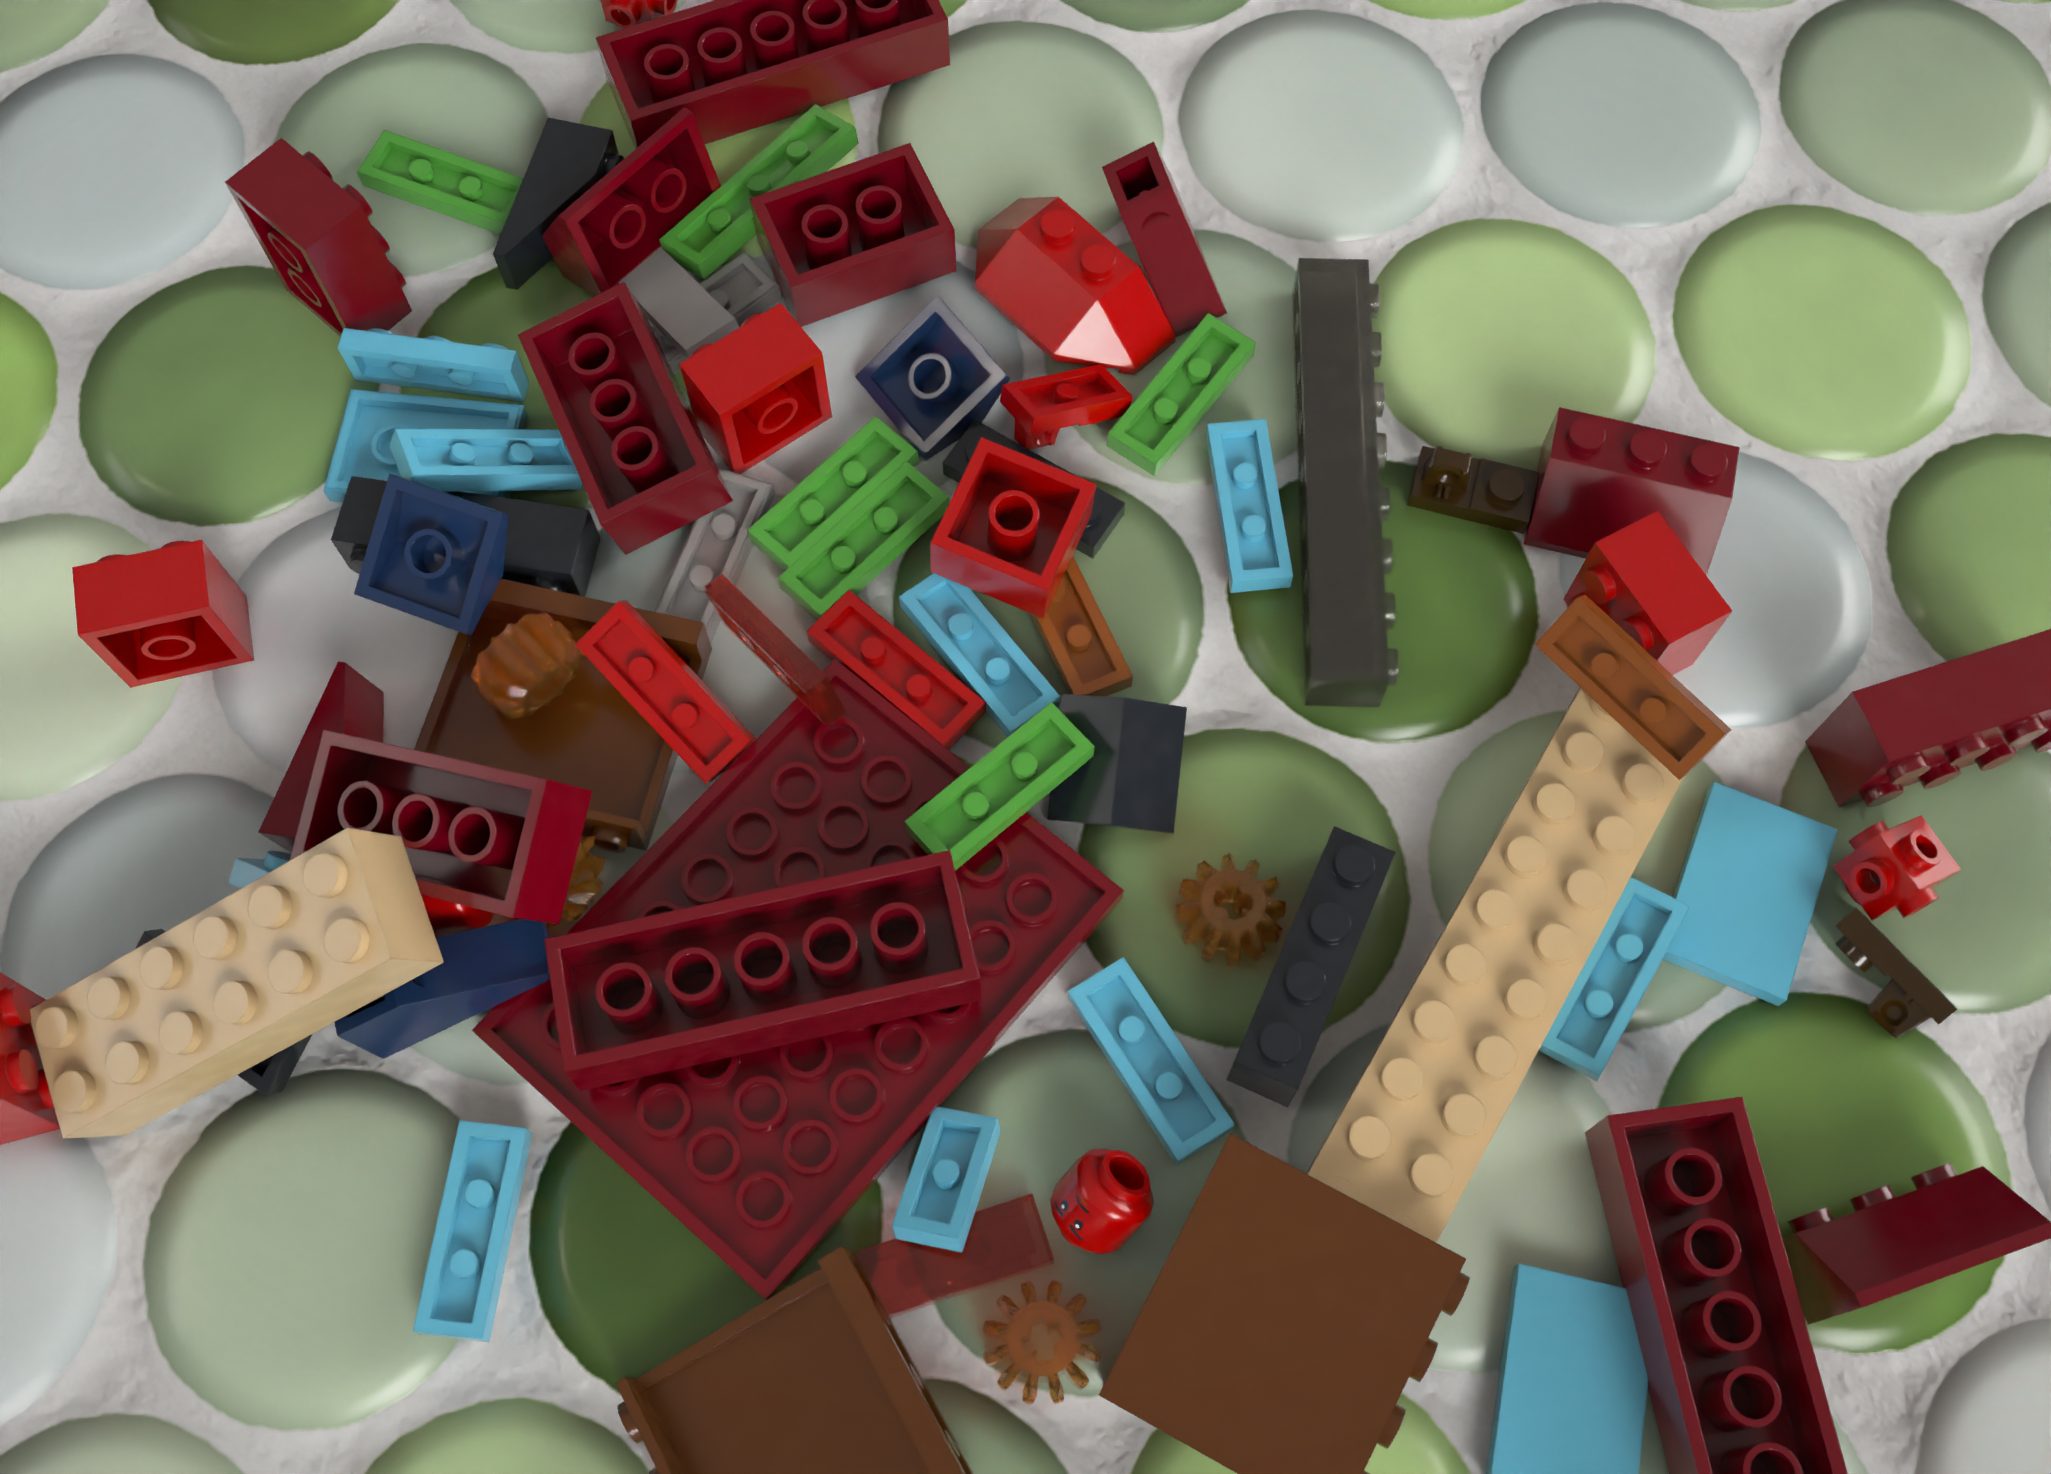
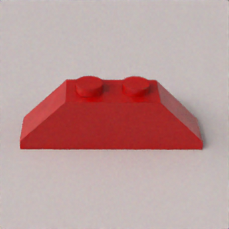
M1060 197L1019 198L978 229L975 290L1054 361L1086 367L1102 364L1105 368L1119 369V373L1136 375L1175 343L1176 334L1140 267Z

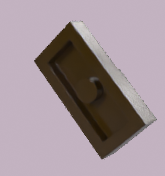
M1422 446L1407 506L1524 534L1529 524L1540 472L1483 458H1472L1470 453L1464 454L1443 449L1442 446H1437L1436 449Z
M1857 907L1853 908L1836 923L1835 926L1844 936L1835 944L1861 971L1865 973L1875 965L1885 976L1888 974L1891 977L1889 982L1867 1006V1010L1894 1038L1902 1036L1930 1018L1939 1025L1957 1010L1956 1006Z

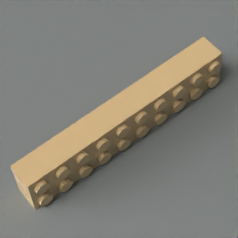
M1579 687L1306 1172V1174L1436 1243L1683 778L1678 780L1581 687Z

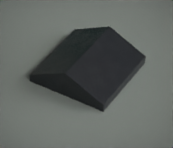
M1061 694L1059 710L1095 747L1094 756L1050 792L1047 820L1173 834L1187 707L1126 697Z

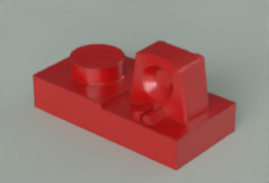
M1102 364L1003 384L1000 403L1015 418L1014 439L1020 445L1031 450L1054 445L1060 428L1077 424L1079 426L1097 424L1101 421L1122 417L1131 406L1133 396Z

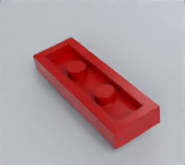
M850 590L806 631L808 641L831 661L836 659L948 750L986 713V702Z
M627 600L618 601L575 644L705 784L712 782L757 739Z

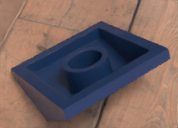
M938 295L855 376L925 460L958 441L974 420L982 423L1000 396L1003 384H1007L1011 379Z
M389 474L354 594L455 631L472 634L503 576L509 514L403 477Z

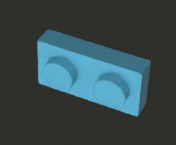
M938 1106L930 1114L892 1223L896 1239L963 1252L1001 1134L998 1118Z

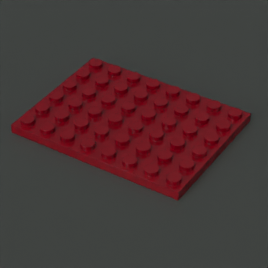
M834 659L566 934L928 855L905 830L904 821L971 767ZM1026 812L955 870L980 975L981 1001L580 1091L564 1073L550 980L496 1005L472 1031L765 1300H768L783 1288L928 1122L930 1114L936 1107L943 1105L1123 899L1124 890Z

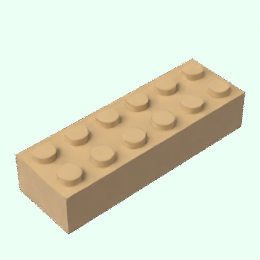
M346 828L30 1009L31 1025L63 1139L126 1136L444 963L402 837Z

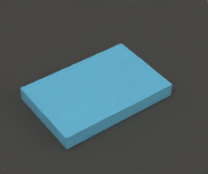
M351 389L323 491L329 501L343 502L351 476L384 481L388 480L389 474L400 476L389 446L395 429H525L528 418L524 405ZM461 491L509 498L511 491Z
M1714 781L1707 789L1672 895L1674 899L1690 906L1662 960L1780 1006L1787 1000L1838 829Z
M1520 1263L1513 1267L1486 1474H1639L1649 1380L1626 1288Z

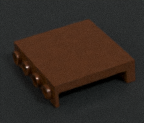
M501 579L472 634L458 632L414 750L592 790L582 836L587 837L592 845L610 852L623 853L627 847L647 851L678 754L575 646L616 603ZM634 608L702 680L712 651L704 622Z
M1230 1133L1099 1396L1237 1474H1370L1365 1471V1467L1376 1445L1378 1444L1388 1449L1401 1426L1406 1409L1396 1403L1409 1377L1420 1382L1433 1360L1438 1342L1429 1338V1335L1441 1311L1452 1316L1464 1296L1470 1277L1460 1271L1466 1258Z
M844 1246L819 1259L820 1268L639 1378L624 1377L616 1382L617 1388L624 1400L617 1406L619 1417L632 1440L636 1443L644 1442L655 1465V1468L650 1470L649 1474L974 1473L855 1251Z

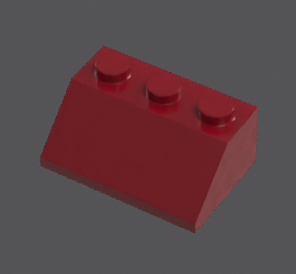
M686 108L680 110L564 210L542 235L563 277L593 296L618 285L623 278L660 247L662 248L660 238L721 186L692 112Z
M1559 407L1542 443L1537 472L1540 473L1523 544L1586 559L1595 542L1659 511L1707 576L1733 498L1740 447Z
M1947 1163L1911 1177L1917 1189L1915 1191L1895 1197L1891 1186L1886 1185L1850 1199L1855 1210L1854 1213L1833 1219L1828 1207L1790 1220L1788 1224L1793 1235L1784 1238L1783 1243L1802 1311L1809 1325L1863 1308L2051 1239V1221L1984 1166L1957 1175L1952 1163Z

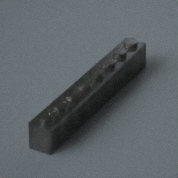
M1299 258L1292 288L1305 706L1379 707L1388 685H1396L1398 679V651L1396 648H1388L1387 629H1393L1395 623L1396 602L1394 593L1385 592L1384 574L1389 575L1391 572L1393 545L1391 538H1382V521H1387L1389 516L1390 489L1388 485H1380L1379 469H1384L1387 459L1386 433H1377L1376 417H1382L1385 390L1383 382L1374 381V367H1379L1381 362L1382 336L1381 332H1372L1371 318H1377L1379 285L1378 283H1370L1368 259Z

